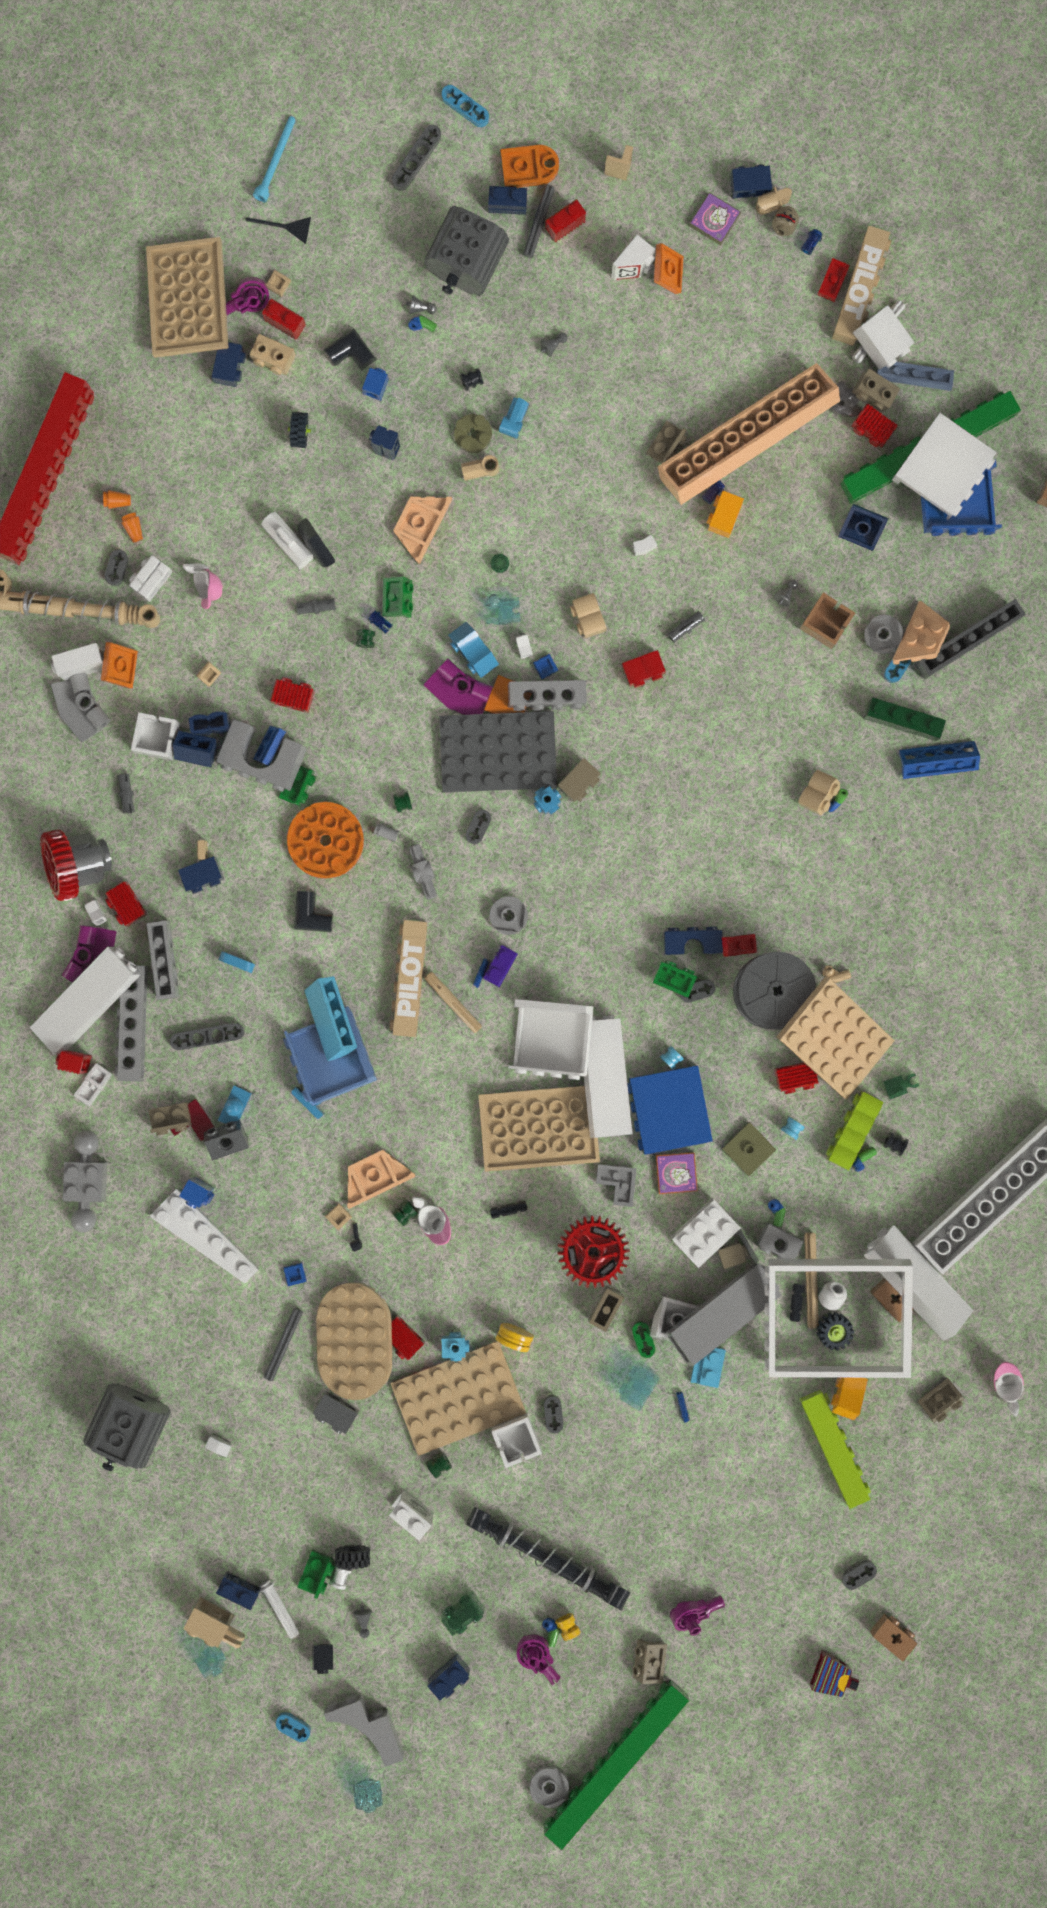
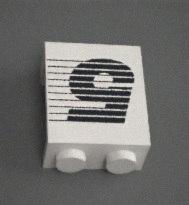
M403 1490L393 1502L392 1507L394 1509L389 1516L420 1541L432 1526L434 1514L407 1491Z

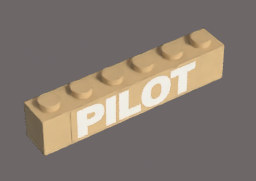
M868 226L832 336L833 340L852 346L858 340L853 332L861 326L862 322H866L869 313L866 311L867 304L871 305L874 293L871 292L873 287H877L880 279L877 273L879 269L882 270L886 260L883 254L884 251L888 252L892 241L889 240L890 232Z
M404 920V924H400L399 935L402 936V943H398L397 948L400 962H396L395 973L399 975L398 981H394L393 993H397L396 1000L392 1001V1012H395L394 1020L391 1019L390 1031H393V1035L417 1037L427 922Z

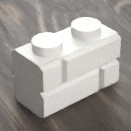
M153 555L143 560L141 570L138 574L135 572L129 580L131 589L149 602L172 573L168 566Z

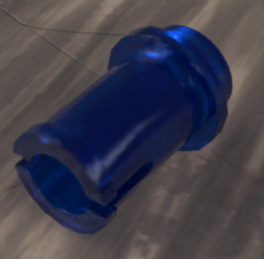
M817 229L809 231L807 240L800 248L807 255H811L817 243L822 240L823 234Z
M720 480L712 484L704 495L701 496L702 499L711 505L716 496L724 491L725 485Z
M375 610L368 618L370 624L376 625L384 634H387L389 630L386 627L391 629L393 624L380 615V611L377 612Z

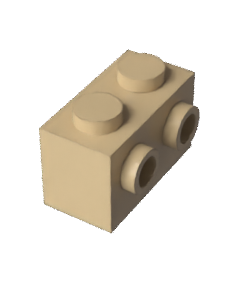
M261 334L258 335L250 352V357L256 366L261 368L266 366L274 374L281 375L282 373L286 376L296 356L293 348Z

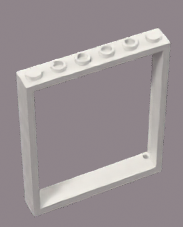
M768 1259V1266H765V1278H768V1284H765V1296H768V1303L764 1305L765 1315H768V1321L764 1323L765 1333H768V1340H764L765 1352H768V1358H764L765 1370H768L769 1377L911 1378L913 1265L910 1259ZM775 1271L902 1272L901 1366H775Z

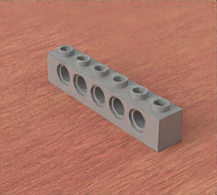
M137 966L140 976L135 980L136 988L134 990L128 988L118 998L120 1000V1008H117V1019L120 1020L119 1027L116 1028V1038H119V1046H116L115 1049L118 1065H115L114 1071L117 1081H144L148 966ZM130 999H134L136 1002V1006L132 1010L127 1005ZM129 1018L135 1020V1026L132 1029L127 1026ZM129 1037L134 1039V1046L132 1048L126 1045V1040ZM128 1056L134 1060L131 1067H128L125 1063Z

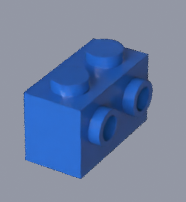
M193 1177L187 1181L179 1197L186 1200L185 1203L188 1206L196 1209V1207L200 1208L210 1204L215 1195L213 1193L215 1188L197 1177Z

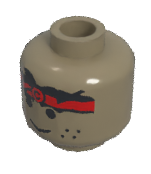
M790 206L781 207L777 210L772 220V228L777 235L790 236L793 234L799 222L797 211Z

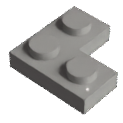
M598 1164L596 1184L615 1186L613 1205L633 1207L637 1168Z

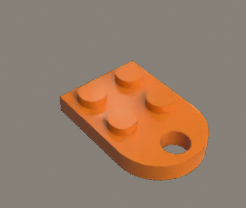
M546 145L500 149L505 187L521 188L545 185L553 181L558 174L559 158L556 152ZM547 160H552L555 165L548 168L544 163Z

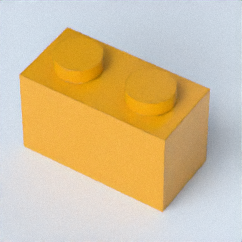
M722 491L721 496L717 495L713 504L716 510L714 514L710 513L706 524H709L708 531L729 538L744 498L726 491Z
M838 1377L835 1384L837 1392L833 1395L831 1405H833L832 1413L855 1420L861 1412L868 1379Z

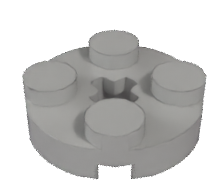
M886 614L874 617L866 626L864 632L867 645L873 651L880 654L895 651L904 635L901 623L896 618ZM883 629L889 632L886 639L879 637Z
M506 896L497 900L490 910V921L493 927L501 934L513 935L520 932L528 920V912L525 905L515 897ZM507 910L514 914V918H511L510 921H506V917H503Z
M543 1766L536 1770L530 1782V1793L533 1800L547 1808L557 1807L564 1802L569 1790V1783L565 1773L557 1766ZM550 1782L551 1784H554V1786L552 1787V1791H549L548 1788H544V1786H546V1783Z

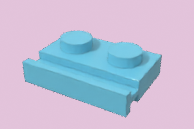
M717 1347L693 1366L690 1382L718 1388L726 1349Z

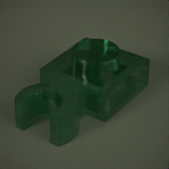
M908 1074L904 1080L902 1075H898L882 1081L888 1099L891 1100L907 1094V1087L917 1088L919 1083H910V1079L915 1077L916 1074Z

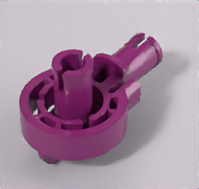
M257 277L243 279L238 284L237 290L231 293L232 299L226 302V315L236 310L243 314L247 311L258 312L264 309L269 301V290L265 282Z
M721 1595L706 1602L703 1599L697 1602L682 1601L671 1610L670 1619L676 1630H689L690 1635L695 1636L701 1632L699 1623L704 1619H708L710 1613L724 1608L725 1603Z
M524 1635L516 1648L518 1662L523 1667L532 1669L535 1674L539 1670V1673H543L549 1683L554 1685L555 1682L557 1683L560 1680L561 1676L551 1666L554 1660L550 1655L548 1642L540 1635Z

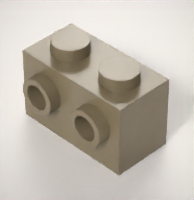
M868 368L862 372L852 393L860 401H866L879 412H884L891 407L900 388Z

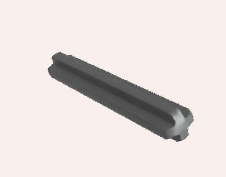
M546 184L544 186L523 252L525 257L533 258L554 193V186Z
M298 1308L292 1310L264 1374V1378L268 1381L274 1380L303 1314V1311Z

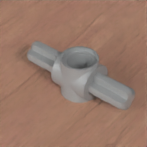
M419 844L410 846L409 850L414 862L411 868L416 883H421L427 900L437 897V893L432 882L435 876L430 861L424 859Z

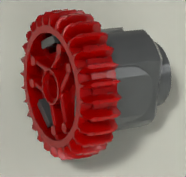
M59 829L47 831L41 835L40 850L42 853V863L52 894H54L58 901L76 898L79 893V887L102 882L105 872L112 869L109 848L104 839L97 840L91 833L67 837Z
M591 1215L590 1220L587 1221L586 1217L583 1216L582 1223L576 1219V1226L570 1223L571 1230L564 1229V1232L567 1234L566 1237L560 1236L564 1243H558V1247L563 1248V1250L558 1251L557 1254L563 1255V1257L558 1261L559 1263L565 1262L561 1269H568L566 1276L572 1274V1282L579 1279V1286L584 1281L586 1288L589 1287L590 1283H593L594 1288L597 1287V1283L604 1287V1281L611 1284V1277L615 1280L618 1279L617 1272L623 1274V1271L620 1269L621 1266L627 1267L623 1260H629V1257L624 1254L630 1252V1249L624 1248V1246L629 1244V1242L622 1241L626 1237L625 1233L619 1235L621 1227L614 1229L616 1223L612 1222L609 1225V1218L602 1222L600 1215L597 1220H594L593 1215Z

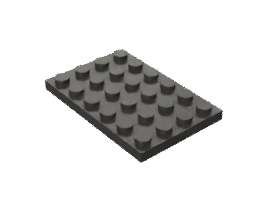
M554 711L439 716L443 793L540 789L543 786L545 788L549 786L557 788Z

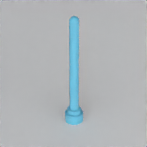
M290 116L287 120L261 185L254 190L253 197L256 200L264 203L268 200L270 195L269 184L295 124L293 116Z

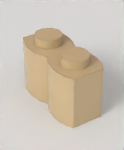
M594 593L572 600L573 606H570L573 618L577 616L579 623L576 626L579 635L583 634L586 639L606 632L607 628Z
M817 769L811 777L808 786L801 794L798 803L802 807L821 816L824 812L828 811L830 800L833 796L838 794L840 782L837 778Z

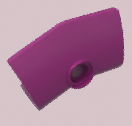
M448 658L424 683V686L447 708L464 715L483 714L493 686L472 679L470 675L464 674ZM459 680H464L467 683V688H462L459 685Z
M80 925L76 950L61 975L73 983L107 947H115L117 931ZM83 949L88 952L86 960L80 957V951Z

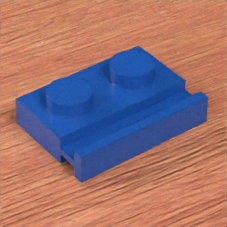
M270 725L253 760L269 766L286 731Z

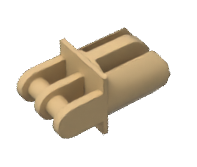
M774 187L773 191L758 197L756 211L764 215L778 210L782 205L789 202L792 190L784 188L777 191L776 187Z

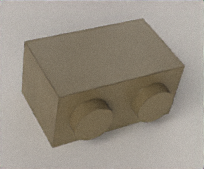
M583 758L558 785V789L573 803L577 800L581 802L587 795L585 791L590 786L594 788L600 782L598 777L601 773Z
M605 1286L588 1322L606 1332L624 1299L623 1294Z

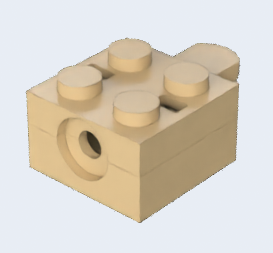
M200 1597L183 1628L188 1635L201 1638L206 1645L211 1647L215 1646L218 1648L221 1641L234 1648H240L241 1641L245 1639L243 1632L230 1626L234 1618L233 1614Z

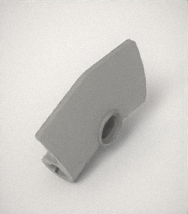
M78 673L72 675L70 680L51 684L61 718L81 742L86 741L110 723L111 719L93 698L86 673ZM85 699H90L89 705L83 707V701Z

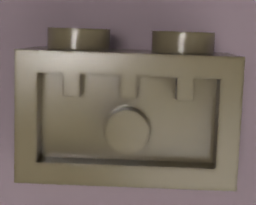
M666 421L646 454L659 463H664L677 454L675 450L678 446H683L687 439V436H685L687 430L685 428L681 430Z
M188 1102L148 1110L152 1127L150 1132H156L157 1136L168 1134V1130L174 1128L176 1132L187 1130V1126L192 1125Z
M947 1378L918 1400V1403L933 1423H935L936 1421H943L948 1416L947 1413L952 1409L954 1411L959 1409L963 1405L962 1401H964V1398L950 1379Z
M643 1639L637 1640L635 1664L632 1670L634 1679L641 1684L663 1683L667 1651L666 1643L646 1642Z

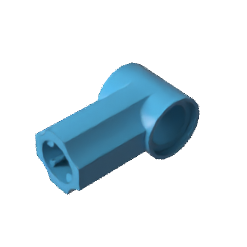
M514 397L507 415L504 416L501 422L499 432L517 439L519 436L518 431H521L522 421L529 403L521 398Z

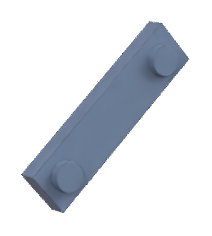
M896 362L890 368L885 366L879 370L877 367V374L890 382L951 391L953 387L954 370Z

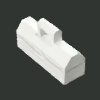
M276 512L270 513L264 518L261 523L262 527L300 570L314 559L310 550Z

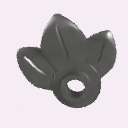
M840 381L836 384L839 387L840 402L832 406L830 410L837 415L846 414L849 417H856L861 412L860 407L857 405L860 400L852 393L853 388L848 389L845 382Z

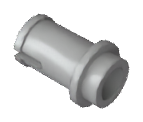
M377 823L374 834L377 837L381 836L395 842L399 830L384 826V823Z

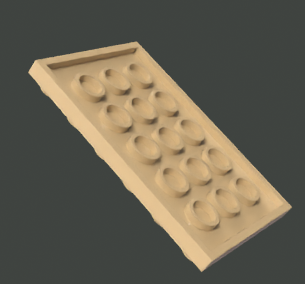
M214 237L147 246L151 342L154 358L229 348L221 238Z
M827 976L824 977L776 1037L846 1100L895 1041Z
M585 1086L478 1095L485 1172L600 1162L598 1138H590Z
M498 1341L467 1352L466 1357L462 1358L461 1361H450L449 1359L390 1383L418 1456L526 1414L525 1407Z

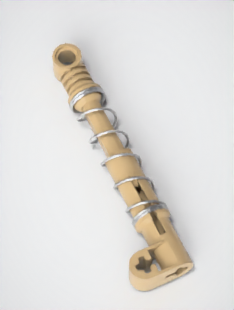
M0 570V586L4 590L0 591V610L21 612V614L29 616L31 613L43 614L44 617L46 615L62 616V619L64 617L73 618L74 615H80V621H82V616L97 617L98 623L100 618H110L115 620L116 625L122 626L129 622V624L134 623L135 625H144L147 628H155L160 623L159 613L150 604L140 607L135 605L134 607V605L129 606V604L123 601H118L114 606L113 602L108 599L103 605H99L93 598H89L85 603H81L75 596L64 598L59 597L58 594L46 596L41 595L40 592L34 594L31 591H23L22 593L11 592L12 581L3 570ZM91 599L94 601L95 604H90L87 602ZM109 601L112 603V606H108L105 604ZM147 614H154L151 619H145Z

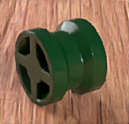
M367 629L357 630L358 640L356 641V646L360 648H374L373 638L376 632Z
M408 791L402 795H393L398 813L405 809L413 810Z

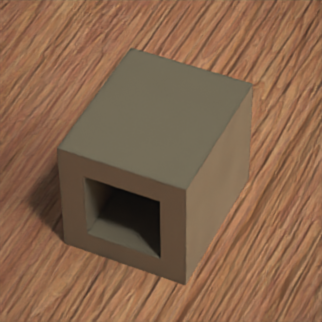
M739 1241L720 1247L717 1250L724 1269L745 1263V1257L748 1256L745 1245L741 1246Z

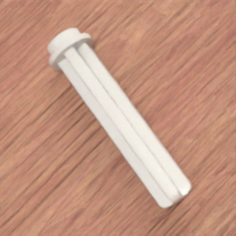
M270 1579L266 1580L260 1585V1592H264L289 1638L292 1639L299 1634V1631L274 1589V1582H271Z

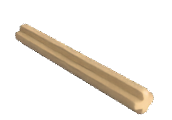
M806 1232L804 1234L805 1259H817L816 1234L814 1232ZM805 1271L807 1327L815 1329L819 1326L817 1271Z

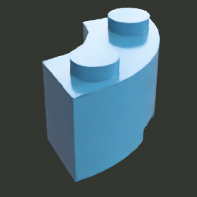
M467 621L448 635L452 640L450 643L451 647L456 653L459 651L468 662L466 666L472 674L477 673L482 678L499 665L492 652Z

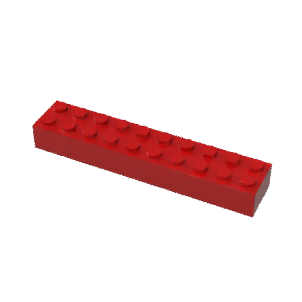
M67 372L63 374L0 521V558L19 566L21 561L24 562L27 557L26 549L34 540L36 526L39 527L42 522L41 514L49 506V496L57 487V477L64 471L65 464L63 463L72 452V442L79 436L80 430L78 428L87 417V407L92 405L94 401V392L87 381Z

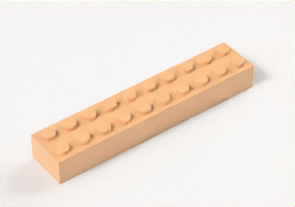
M817 363L659 465L657 468L661 481L682 505L840 402L839 387Z

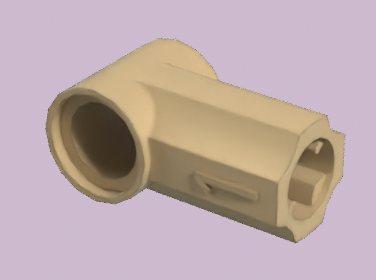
M492 455L461 464L465 481L485 476H495L500 470L497 458ZM489 462L496 464L492 470L486 469V465Z

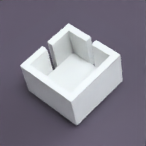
M138 712L131 751L136 754L173 760V739L175 740L180 723L175 719L158 718L154 715Z
M528 1413L492 1427L491 1432L499 1448L505 1468L522 1462V1453H524L525 1460L542 1454V1448Z

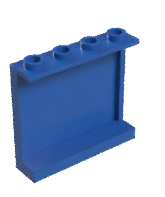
M996 461L989 470L985 469L983 471L984 478L978 486L974 484L971 488L974 492L967 501L963 500L960 506H962V509L956 517L952 515L949 520L946 519L948 515L921 496L924 533H931L932 536H940L943 533H949V536L961 533L976 535L978 532H983L984 535L995 534L996 530L1002 528V524L996 525L991 470L997 467Z
M698 1065L629 1078L630 1082L627 1083L628 1094L633 1096V1101L630 1102L632 1113H636L637 1120L634 1121L635 1131L640 1132L641 1138L637 1140L639 1151H643L644 1155L713 1142Z

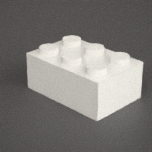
M712 1198L671 1236V1239L699 1268L741 1228Z

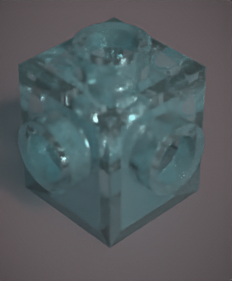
M208 1647L200 1653L201 1657L195 1660L204 1679L211 1675L214 1678L223 1672L222 1668L225 1667L224 1661L227 1659L222 1650L217 1651L216 1648L211 1649V1647ZM211 1659H215L213 1665H209Z
M366 1778L353 1785L356 1809L363 1810L365 1813H371L383 1805L380 1781Z

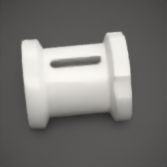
M335 1567L333 1579L330 1580L329 1584L334 1588L344 1590L346 1589L345 1583L348 1574L352 1570Z

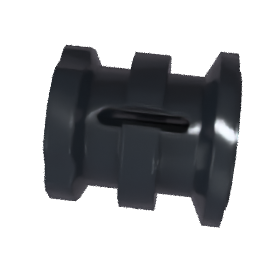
M476 368L473 372L471 370L467 371L465 375L462 372L460 373L461 381L466 391L469 390V387L475 388L478 384H484L479 368Z
M890 1132L883 1147L890 1148L892 1152L897 1151L898 1156H901L909 1140L907 1138L902 1140V1137L894 1136V1133Z

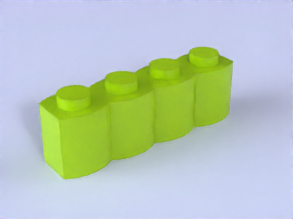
M863 1091L855 1094L852 1100L854 1105L851 1111L847 1110L843 1117V1121H845L843 1127H839L834 1135V1138H836L833 1145L830 1144L825 1153L828 1161L848 1171L850 1170L883 1106V1101Z

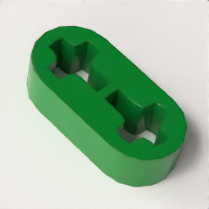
M638 1321L632 1327L636 1346L642 1357L650 1358L655 1354V1345L650 1336V1329L645 1322ZM641 1325L642 1328L646 1327V1330H644V1338H641L640 1333L635 1332L636 1330H638L637 1326ZM643 1341H646L648 1346H652L648 1354L645 1351H641L644 1348Z

